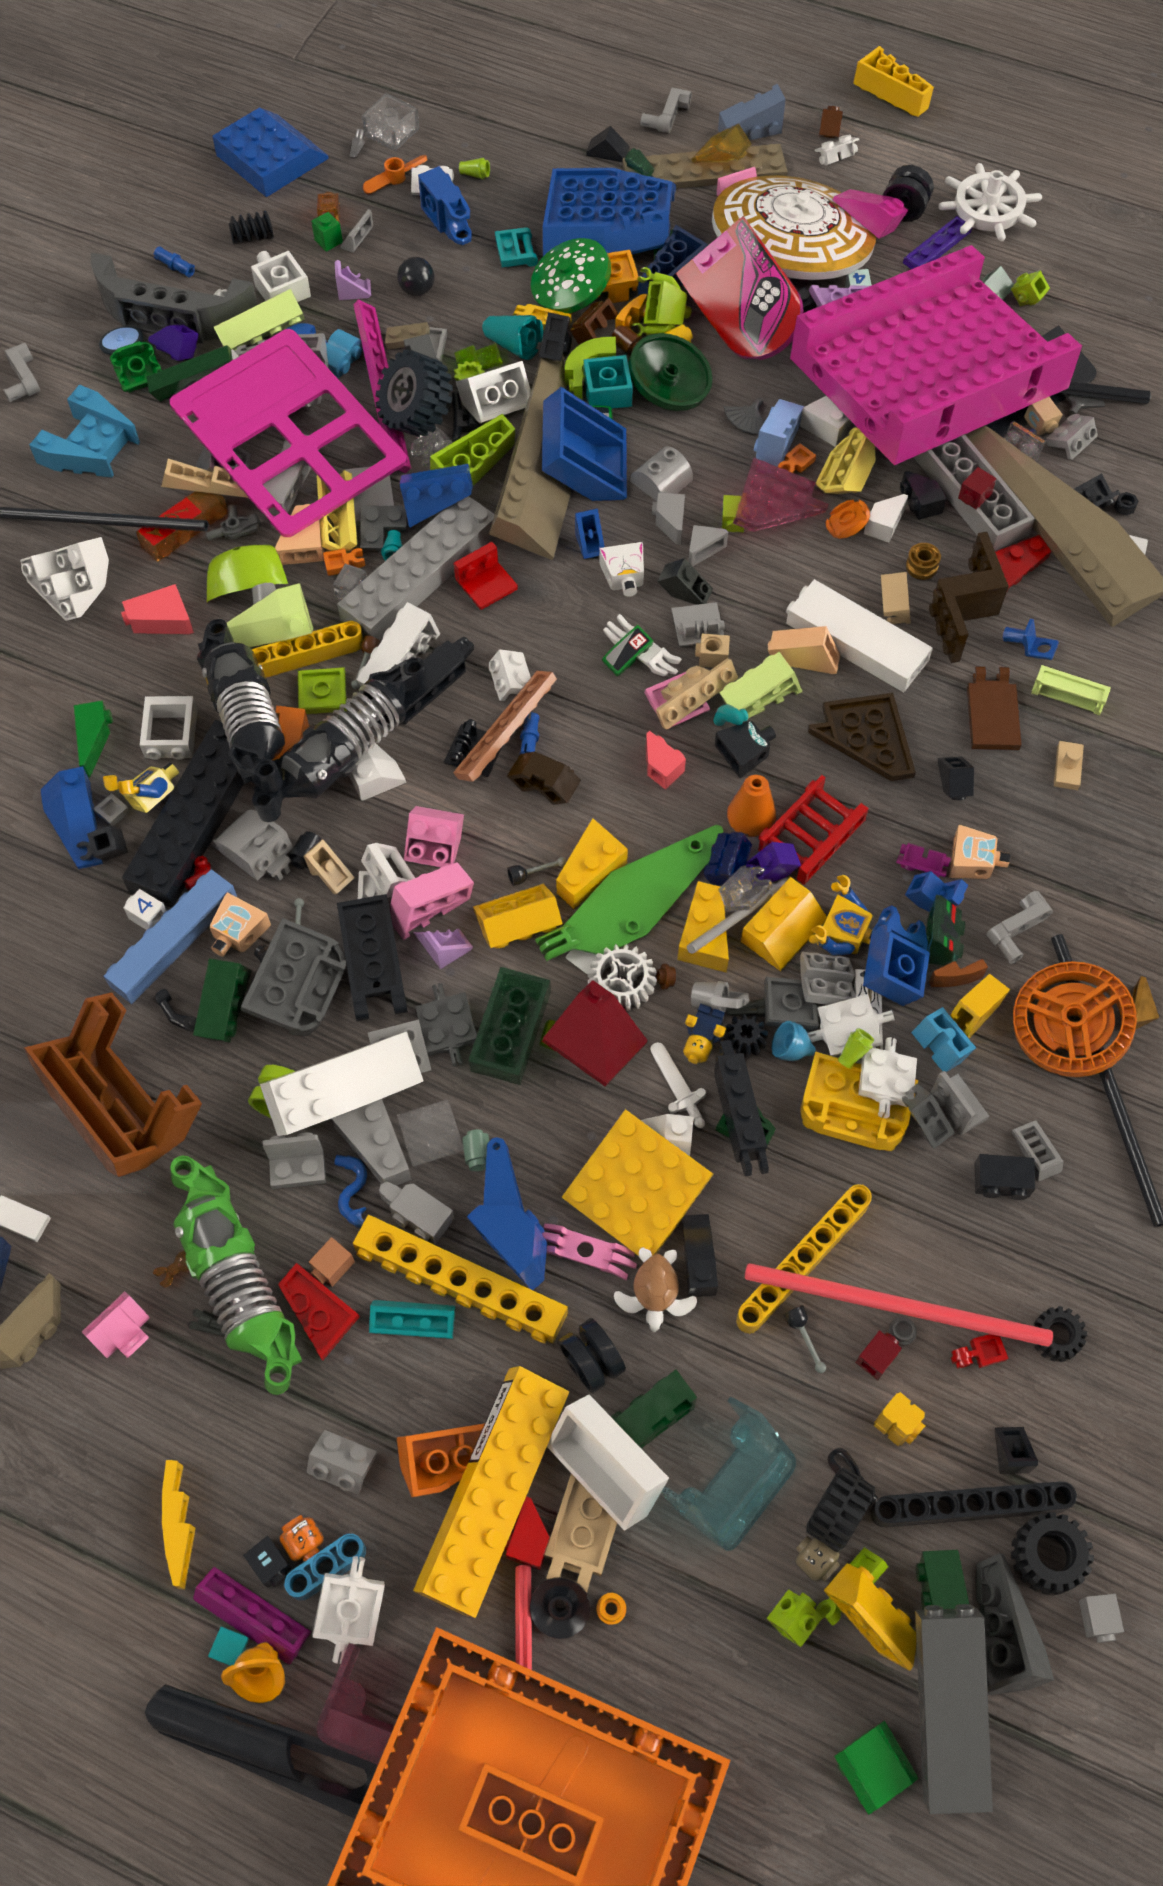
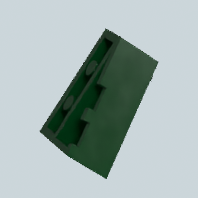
M209 958L193 1033L194 1036L231 1042V1038L236 1034V1021L251 975V969L239 963Z
M675 1369L667 1377L659 1380L646 1394L636 1397L629 1404L630 1407L624 1412L618 1411L611 1418L642 1449L693 1411L697 1396L677 1369Z
M958 1549L922 1551L920 1563H916L917 1581L921 1582L922 1609L924 1610V1607L928 1605H938L943 1607V1609H955V1606L958 1604H969Z

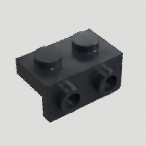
M1102 473L1074 488L1075 491L1096 506L1101 505L1102 508L1114 503L1115 500L1113 498L1121 494L1119 490L1111 492Z

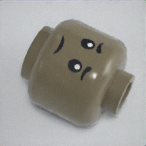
M807 1535L795 1548L799 1552L795 1560L797 1566L813 1581L822 1579L825 1582L840 1566V1563L837 1561L839 1559V1552L834 1551L816 1538L811 1539Z

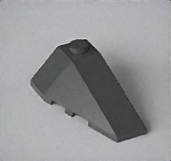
M999 1553L977 1563L976 1601L980 1604V1613L984 1616L988 1695L1030 1690L1054 1681L1045 1646L1004 1554Z

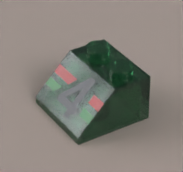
M941 895L935 896L927 917L926 935L928 941L927 951L930 952L928 964L945 966L963 956L964 943H960V936L964 935L965 921L961 920L962 910Z

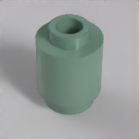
M479 1129L468 1131L467 1135L462 1138L465 1164L469 1166L470 1171L486 1170L489 1135Z

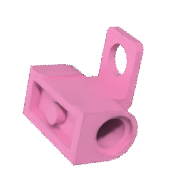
M123 1292L82 1333L106 1358L117 1349L128 1358L149 1338L140 1327L150 1317L126 1292Z

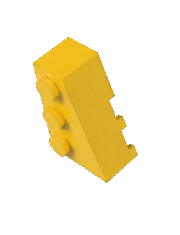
M593 818L556 879L557 895L573 909L586 900L612 871L627 864L628 849Z
M698 881L679 944L677 960L727 973L729 956L726 931L693 954L687 950L689 943L725 919L723 887Z

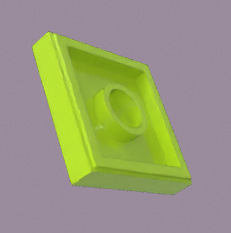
M345 667L298 671V708L305 709L306 714L331 713L334 710H340V704H346Z

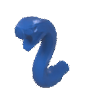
M337 1154L335 1165L353 1170L357 1176L355 1181L341 1192L338 1208L342 1216L350 1224L361 1228L365 1221L362 1219V1214L367 1208L362 1207L353 1210L349 1206V1201L365 1185L367 1169L360 1159L349 1155L342 1156Z

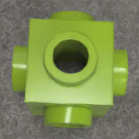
M1040 270L1031 274L1024 273L1016 279L1017 282L1013 285L1011 291L1020 307L1028 304L1032 306L1043 298L1050 287Z
M788 1589L769 1614L767 1620L783 1637L801 1648L822 1620V1617L814 1609L816 1603L803 1592L799 1596Z

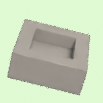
M112 793L93 809L97 816L113 827L130 812L128 806Z

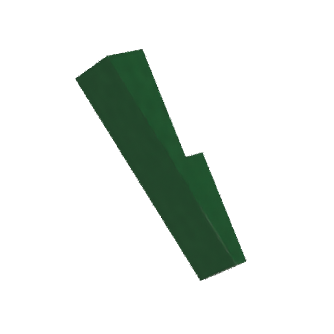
M226 345L147 376L149 393L160 402L191 382H197L233 360L231 348Z

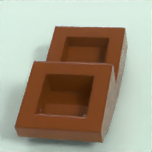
M981 959L960 969L956 961L933 971L929 984L931 987H953L968 984L983 978L988 966Z

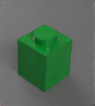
M329 212L311 220L314 240L326 252L343 243L340 223Z

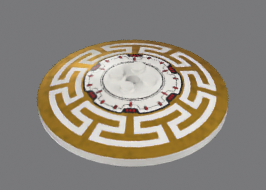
M758 176L738 181L720 193L715 201L712 213V225L717 237L744 216L789 278L822 280L850 274L861 268L869 260L876 243V236L832 200L834 196L841 192L818 182L797 177Z

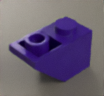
M170 325L149 336L148 341L154 344L156 349L170 354L172 359L184 361V359H192L194 357L199 334L185 325Z
M771 842L740 868L747 888L753 889L786 878L799 868L801 863L793 844Z

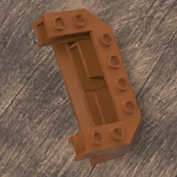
M111 992L85 998L70 1036L24 1047L32 1067L49 1095L108 1172L120 1177L147 1168L183 1142L202 1103L188 1085L182 1086L177 1098L170 1090L160 1092L156 1103L151 1100L150 1096L110 1048L126 1013V1009Z

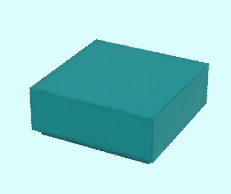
M220 1627L208 1657L229 1666L234 1665L237 1657L245 1651L250 1638Z

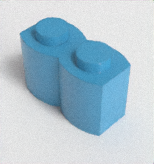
M337 329L326 343L329 370L337 378H340L349 371L350 364L360 358L362 354L361 341L359 338Z

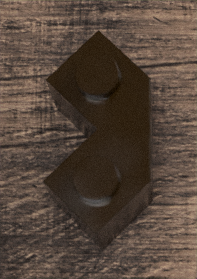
M535 751L520 754L507 775L522 792L538 790L552 805L568 803L581 782V779L571 767Z

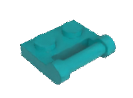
M529 228L495 231V241L501 267L524 264L533 267L537 265L538 258L533 250L531 242L532 233ZM518 239H521L524 243L526 252L524 254L520 253Z

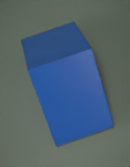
M597 508L575 513V536L583 559L599 556L600 548L605 547Z

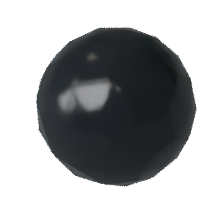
M410 257L399 266L397 273L398 283L408 295L422 296L428 293L434 284L433 268L424 258Z

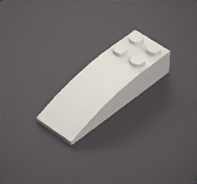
M406 1031L261 1083L260 1087L277 1136L291 1134L423 1082V1078Z

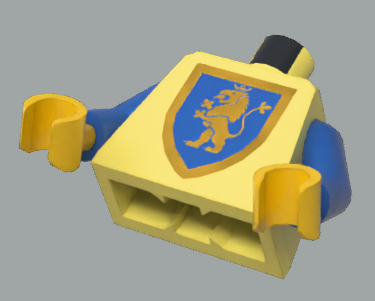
M169 762L162 769L151 766L133 780H122L117 783L116 775H107L103 777L105 788L109 791L119 789V792L133 809L147 813L175 788L170 780L178 775L179 771Z

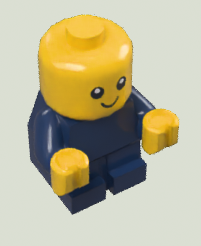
M700 1004L696 1017L690 1014L687 1015L685 1025H687V1031L690 1036L687 1039L683 1053L689 1062L697 1064L707 1061L712 1050V1044L717 1043L724 1036L726 1027H723L722 1024L725 1012Z

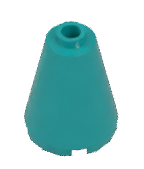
M533 315L489 316L482 325L485 337L521 359H532L539 350L536 349L538 342L542 343L543 325L541 320Z

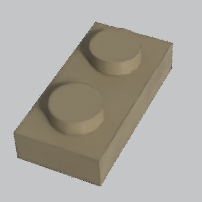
M428 323L388 327L385 338L387 350L403 348L405 339L429 334L430 328Z

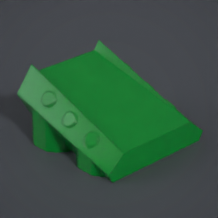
M139 341L117 348L109 358L124 392H132L148 387L147 376L162 371L155 357L152 345L146 342Z
M885 1720L868 1730L834 1756L838 1762V1769L848 1779L856 1793L857 1799L863 1805L868 1815L919 1779Z

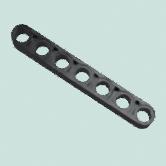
M1058 1481L888 1495L879 1498L871 1508V1518L879 1527L887 1528L1045 1515L1049 1512H1056L1057 1514L1068 1510L1075 1504L1077 1493L1071 1484ZM1055 1490L1061 1491L1065 1495V1505L1055 1500ZM1026 1493H1031L1036 1497V1507L1028 1505L1025 1500ZM997 1495H1002L1007 1499L1008 1509H1002L997 1505ZM967 1498H974L978 1501V1512L968 1508ZM938 1500H944L950 1505V1514H944L938 1509ZM910 1502H915L921 1507V1516L917 1517L909 1512L908 1504ZM880 1505H887L892 1509L893 1516L891 1519H885L880 1515Z

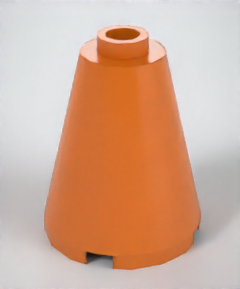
M761 775L749 776L728 806L727 818L730 826L736 832L748 834L749 837L760 836L765 828L770 829L776 820V809L767 779Z

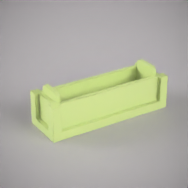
M1041 665L1031 693L1035 695L1040 694L1100 715L1103 706L1106 704L1111 687Z

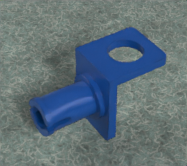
M1034 619L1029 620L1025 630L1005 627L1003 641L1023 644L1025 656L1047 660L1053 659L1059 645L1058 640L1036 637ZM1041 645H1049L1051 647V649L1045 653H1041L1037 650V648Z

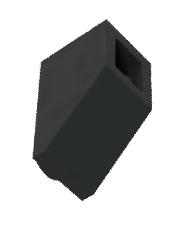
M685 558L665 564L657 581L671 597L695 605L706 604L713 590L710 584Z

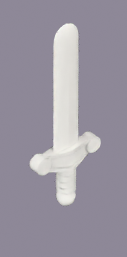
M659 1042L654 1043L650 1048L651 1053L677 1098V1101L669 1104V1112L674 1114L687 1110L689 1116L694 1117L693 1122L695 1126L703 1128L705 1121L696 1105L701 1099L706 1097L705 1090L699 1088L697 1091L691 1092L665 1046Z

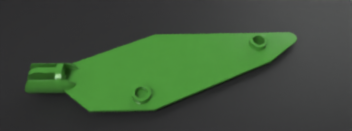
M714 825L612 871L562 927L535 939L536 944L540 946L541 953L546 954L544 956L546 962L573 949L604 955L606 947L613 951L615 944L621 948L625 944L646 936L710 862L723 834V828L720 825Z

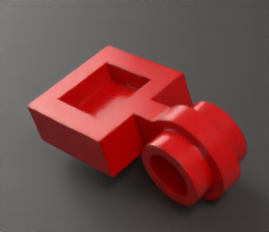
M993 1334L971 1339L970 1344L973 1351H969L968 1347L958 1348L951 1352L953 1357L950 1358L952 1364H956L957 1369L972 1365V1358H976L979 1368L1005 1362L1009 1359L1001 1337Z

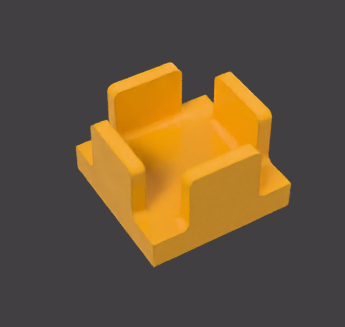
M624 250L607 253L611 261V275L603 292L608 291V298L612 303L628 301L629 288L632 291L637 290V278L639 277L631 251Z

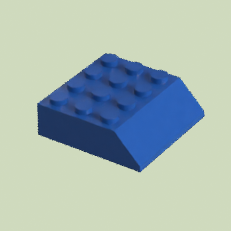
M260 107L212 136L217 157L265 197H268L329 159L325 152L282 117Z
M560 387L543 400L542 471L592 501L626 499V428Z

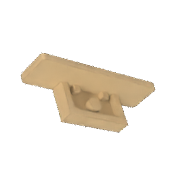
M725 659L711 670L700 666L691 667L683 676L671 681L666 688L661 690L663 698L667 700V702L656 709L662 727L669 729L722 691L727 684L736 681L738 675L732 660Z

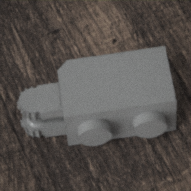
M389 1181L380 1184V1196L389 1206L393 1215L392 1220L403 1228L406 1225L414 1230L416 1237L425 1241L429 1240L436 1245L455 1219L453 1210L415 1184L405 1185L403 1189Z

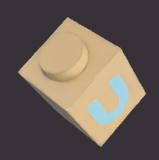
M1047 397L1029 405L1024 417L1029 425L1037 431L1036 434L1039 436L1044 433L1053 432L1058 427L1063 414L1051 398Z

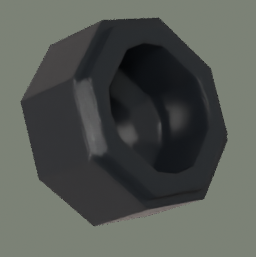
M1128 492L1118 495L1114 507L1120 514H1133L1139 500L1134 494Z

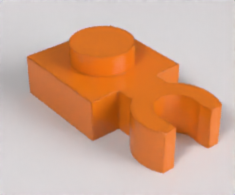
M799 443L785 455V460L778 464L777 473L787 470L786 479L789 480L793 477L795 470L802 473L816 460V454Z
M345 548L323 552L328 576L350 572V566L356 568L365 566L364 558L357 559L358 557H363L362 548L353 549L350 553H346Z

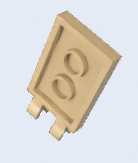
M572 1473L545 1552V1558L552 1560L546 1579L561 1577L563 1569L579 1574L577 1583L587 1593L592 1574L600 1577L602 1575L617 1522Z

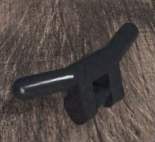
M457 390L452 392L454 430L451 439L453 442L461 438L462 432H472L480 427V423L467 409L462 410L461 398Z

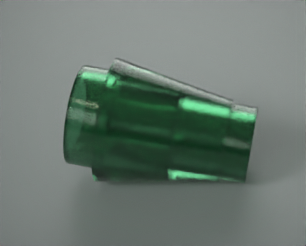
M633 148L627 153L625 162L628 168L641 175L652 176L655 168L640 149Z

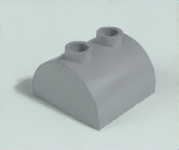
M668 446L658 451L634 471L630 477L631 483L656 501L658 499V492L677 494L693 481L692 469L686 458L678 450Z

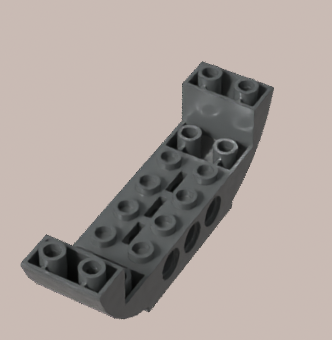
M91 253V266L103 304L108 313L120 322L122 326H132L144 333L154 334L170 325H185L199 334L197 343H204L206 340L219 339L214 329L215 326L257 306L253 282L232 278L225 296L222 297L117 277L111 256Z

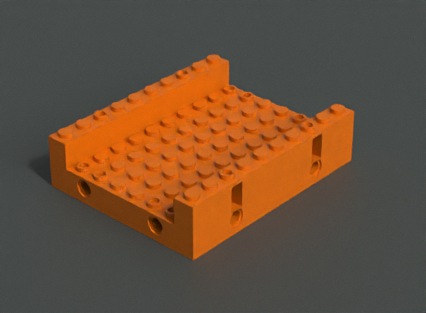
M436 1627L327 1886H687L731 1760Z

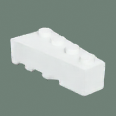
M408 602L404 608L398 611L395 622L385 631L383 640L378 647L373 649L370 660L358 673L357 681L361 687L368 681L370 674L387 671L395 664L398 665L404 660L416 658L420 652L424 654L429 649L427 643L430 639H437L440 635L431 614Z

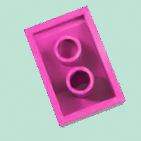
M852 189L840 193L832 199L879 239L894 232L908 211L904 207V203L897 198Z

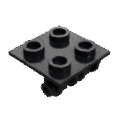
M468 719L461 724L444 760L445 764L458 767L484 736L486 731L477 729L476 721ZM502 747L496 753L495 758L482 770V776L489 777Z

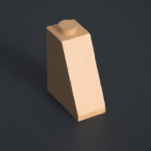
M311 504L295 506L291 516ZM320 519L292 537L280 536L275 549L282 565L324 561L323 547H321Z
M827 626L773 631L771 641L768 642L769 654L775 655L780 652L790 667L837 674L840 653Z

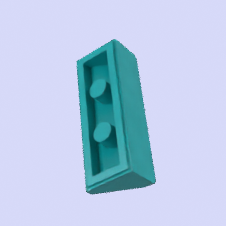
M373 1300L370 1305L369 1333L453 1339L456 1306Z

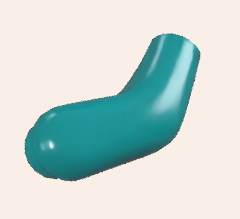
M725 704L717 709L713 722L717 726L724 725L726 721L735 725H741L748 720L749 715L745 709L738 710L732 705Z

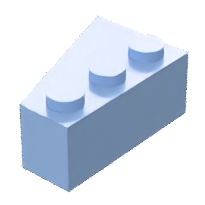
M779 399L774 407L772 406L768 418L759 430V437L754 445V451L757 452V462L778 468V464L785 460V455L788 453L800 427L804 406Z

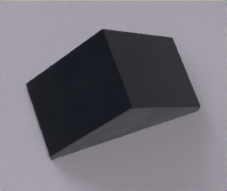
M609 126L591 139L586 156L623 162V158H627L630 146L612 126Z
M1024 1427L995 1428L1000 1474L1030 1473L1038 1466V1459Z

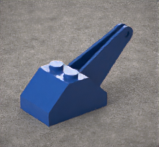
M493 1138L487 1144L483 1205L475 1208L467 1218L484 1240L529 1289L534 1290L545 1278L547 1241L542 1235L545 1230L529 1209L526 1212L524 1211L508 1146L502 1138Z

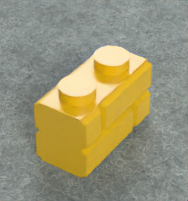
M901 1392L896 1393L874 1422V1427L884 1435L888 1434V1438L897 1446H902L905 1441L910 1445L926 1426L921 1422L925 1417V1412L915 1404L911 1405V1401Z

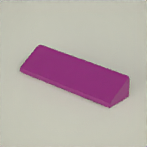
M213 1567L196 1586L193 1597L195 1602L257 1644L267 1642L278 1652V1658L289 1665L294 1661L311 1634L310 1630L216 1567Z

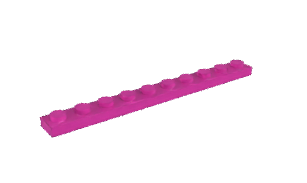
M358 299L354 304V310L376 406V402L379 401V397H376V390H380L381 386L377 383L379 378L383 379L384 374L381 373L383 368L389 367L376 309ZM376 408L377 416L381 409ZM378 416L379 425L405 452L407 462L398 470L407 473L411 469L403 432L384 425L383 419Z

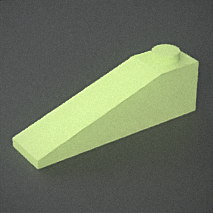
M300 583L276 589L227 622L234 642L242 643L248 647L288 640L311 634L313 631V625Z

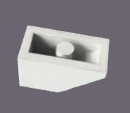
M903 494L876 502L870 511V518L865 526L864 534L889 543L905 511L908 495Z

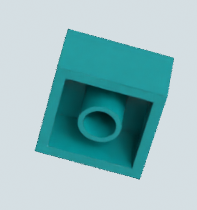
M626 355L583 359V379L587 402L590 406H610L611 408L632 406L633 387Z

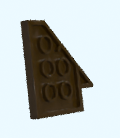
M893 693L823 702L822 709L826 722L809 725V734L890 781L915 778V767Z

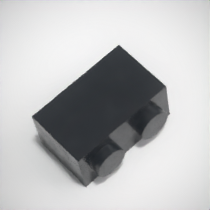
M979 1154L974 1163L975 1194H983L986 1198H997L1001 1195L1010 1196L1014 1200H1024L1027 1197L1029 1198L1035 1190L1034 1158Z

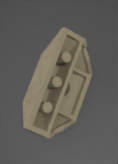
M50 1273L1 1324L0 1369L21 1367L24 1362L30 1361L35 1356L37 1348L44 1340L50 1339L57 1331V1326L61 1322L60 1283Z

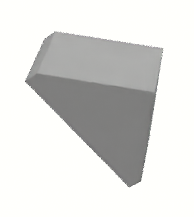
M694 525L688 559L692 567L727 547L728 531L721 528Z

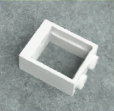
M193 696L145 697L140 737V748L144 758L152 760L160 758H174L178 760L193 758L198 711ZM153 718H185L183 740H150Z

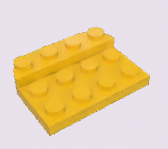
M815 1052L800 1108L803 1125L826 1136L876 1150L893 1151L903 1140L909 1125L911 1112L908 1107L890 1105V1116L888 1118L879 1117L880 1103L872 1098L858 1095L862 1064L855 1063L849 1069L843 1066L837 1057Z

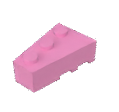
M456 862L449 866H442L440 869L428 874H422L407 882L399 883L394 886L390 904V914L394 929L403 940L410 937L408 932L417 926L422 925L424 928L430 924L429 919L441 912L445 915L468 901L471 897L474 882L459 863Z

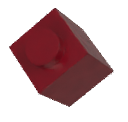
M977 467L962 483L958 499L977 510L993 493L997 478Z
M879 1330L855 1363L878 1381L902 1348L894 1336L889 1333L884 1334Z

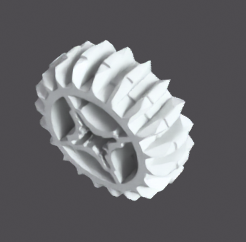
M615 944L613 951L606 947L604 955L597 953L596 961H591V969L588 970L587 975L590 978L588 984L594 980L614 994L620 1004L625 1006V1009L629 1012L632 1004L639 1008L640 1001L646 1003L649 998L648 995L654 993L653 986L657 983L655 977L656 969L653 968L652 959H647L645 952L638 954L637 946L631 951L628 950L627 944L624 945L623 949H619L618 945ZM611 967V974L607 975V979L602 981V974L607 968ZM642 975L643 980L641 984L634 989L633 982L637 980L638 976Z

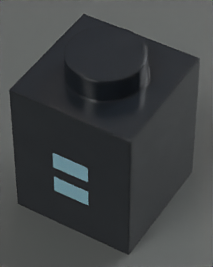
M266 1536L243 1555L262 1584L267 1588L271 1585L277 1587L283 1583L288 1575L287 1572L292 1569L269 1536Z

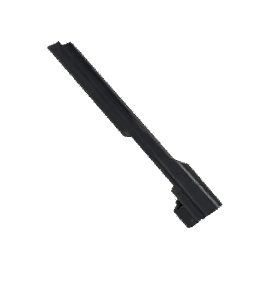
M166 1684L155 1692L145 1710L148 1722L155 1730L159 1731L158 1733L201 1752L233 1763L356 1819L380 1762V1759ZM294 1744L363 1768L367 1774L366 1782L361 1787L350 1789L296 1770L291 1761V1745Z

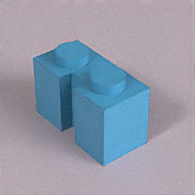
M943 1007L925 1017L911 1032L924 1049L929 1047L933 1051L934 1055L931 1058L945 1072L961 1064L976 1049L974 1044Z

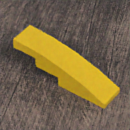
M166 1460L162 1488V1529L165 1555L173 1586L185 1590L196 1528L191 1524L185 1523L189 1496L184 1492H179L183 1465L178 1461Z

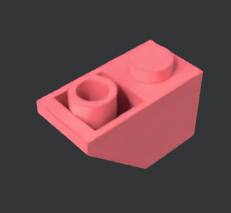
M651 731L646 733L647 776L666 790L685 772L686 758L679 750H674L661 736H656Z

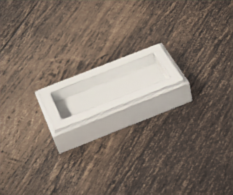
M1 1195L0 1227L38 1242L51 1219L49 1215Z

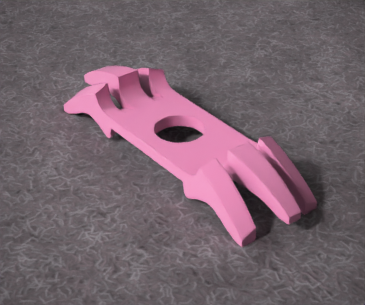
M544 1224L543 1226L545 1230L559 1233L544 1232L542 1234L546 1241L559 1246V1248H556V1246L547 1245V1254L598 1268L600 1271L614 1274L626 1281L628 1274L609 1264V1262L636 1269L637 1264L616 1253L619 1252L634 1257L635 1253L629 1248L568 1230L564 1226ZM586 1242L593 1246L594 1251L591 1256L582 1257L578 1254L577 1248L581 1243Z

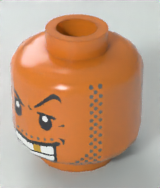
M299 1515L281 1528L283 1533L280 1535V1542L292 1561L303 1559L305 1562L320 1552L318 1547L322 1545L324 1537L311 1517L303 1518L302 1515Z

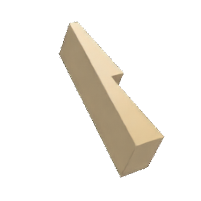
M168 459L161 487L249 498L224 468L214 466V470L211 472L175 460Z

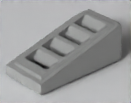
M1036 1120L1012 1130V1134L1024 1156L1034 1158L1035 1176L1038 1181L1062 1172L1064 1161ZM1032 1133L1036 1134V1136L1029 1138L1027 1140H1025L1024 1138L1025 1136L1030 1135ZM1039 1142L1041 1143V1145L1030 1148V1146L1035 1145ZM1046 1152V1155L1041 1156L1039 1158L1036 1157L1037 1155Z

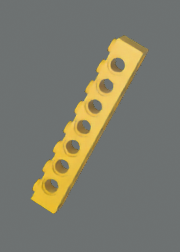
M369 1214L353 1242L357 1252L356 1255L367 1262H371L373 1259L382 1263L381 1267L394 1274L396 1271L405 1274V1278L414 1284L420 1285L421 1282L431 1286L430 1290L443 1297L448 1294L456 1298L455 1301L463 1307L470 1308L474 1306L480 1309V1313L489 1319L495 1320L497 1317L504 1320L507 1327L518 1332L523 1329L531 1333V1337L540 1343L546 1344L549 1341L554 1344L567 1317L568 1306ZM383 1242H390L392 1244L388 1251L378 1250L379 1245ZM408 1253H413L417 1256L411 1263L402 1261L403 1257ZM431 1265L441 1266L439 1273L434 1275L427 1273V1269ZM457 1276L466 1278V1282L461 1286H455L451 1283ZM483 1287L491 1290V1294L485 1298L478 1297L476 1293ZM506 1299H512L516 1302V1306L510 1310L504 1309L501 1304ZM530 1311H538L542 1315L538 1321H530L526 1316Z

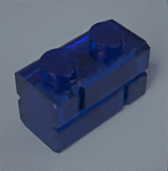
M731 832V834L718 833L716 842L711 847L709 863L704 868V877L712 885L723 888H739L752 843L741 832Z

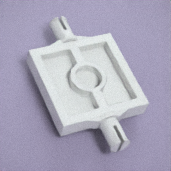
M867 994L819 1007L820 1030L812 1031L808 1034L811 1043L824 1040L829 1048L830 1055L840 1057L851 1032H855L857 1028L866 1031L874 1038L873 1048L882 1045L879 1034L880 1024L895 1021L892 1010L876 1014Z
M892 1037L885 1039V1050L872 1048L862 1057L858 1095L872 1098L879 1102L878 1116L881 1118L882 1116L883 1118L890 1116V1105L905 1106L902 1101L903 1096H906L908 1099L914 1098L912 1087L915 1086L917 1058L896 1053L897 1040L893 1038L891 1041Z
M358 1556L352 1558L350 1574L336 1575L324 1573L312 1634L313 1638L326 1639L336 1644L332 1661L337 1664L338 1659L340 1664L345 1663L348 1646L355 1644L373 1646L385 1584L384 1581L366 1579L362 1576L365 1562L363 1557H359V1562Z

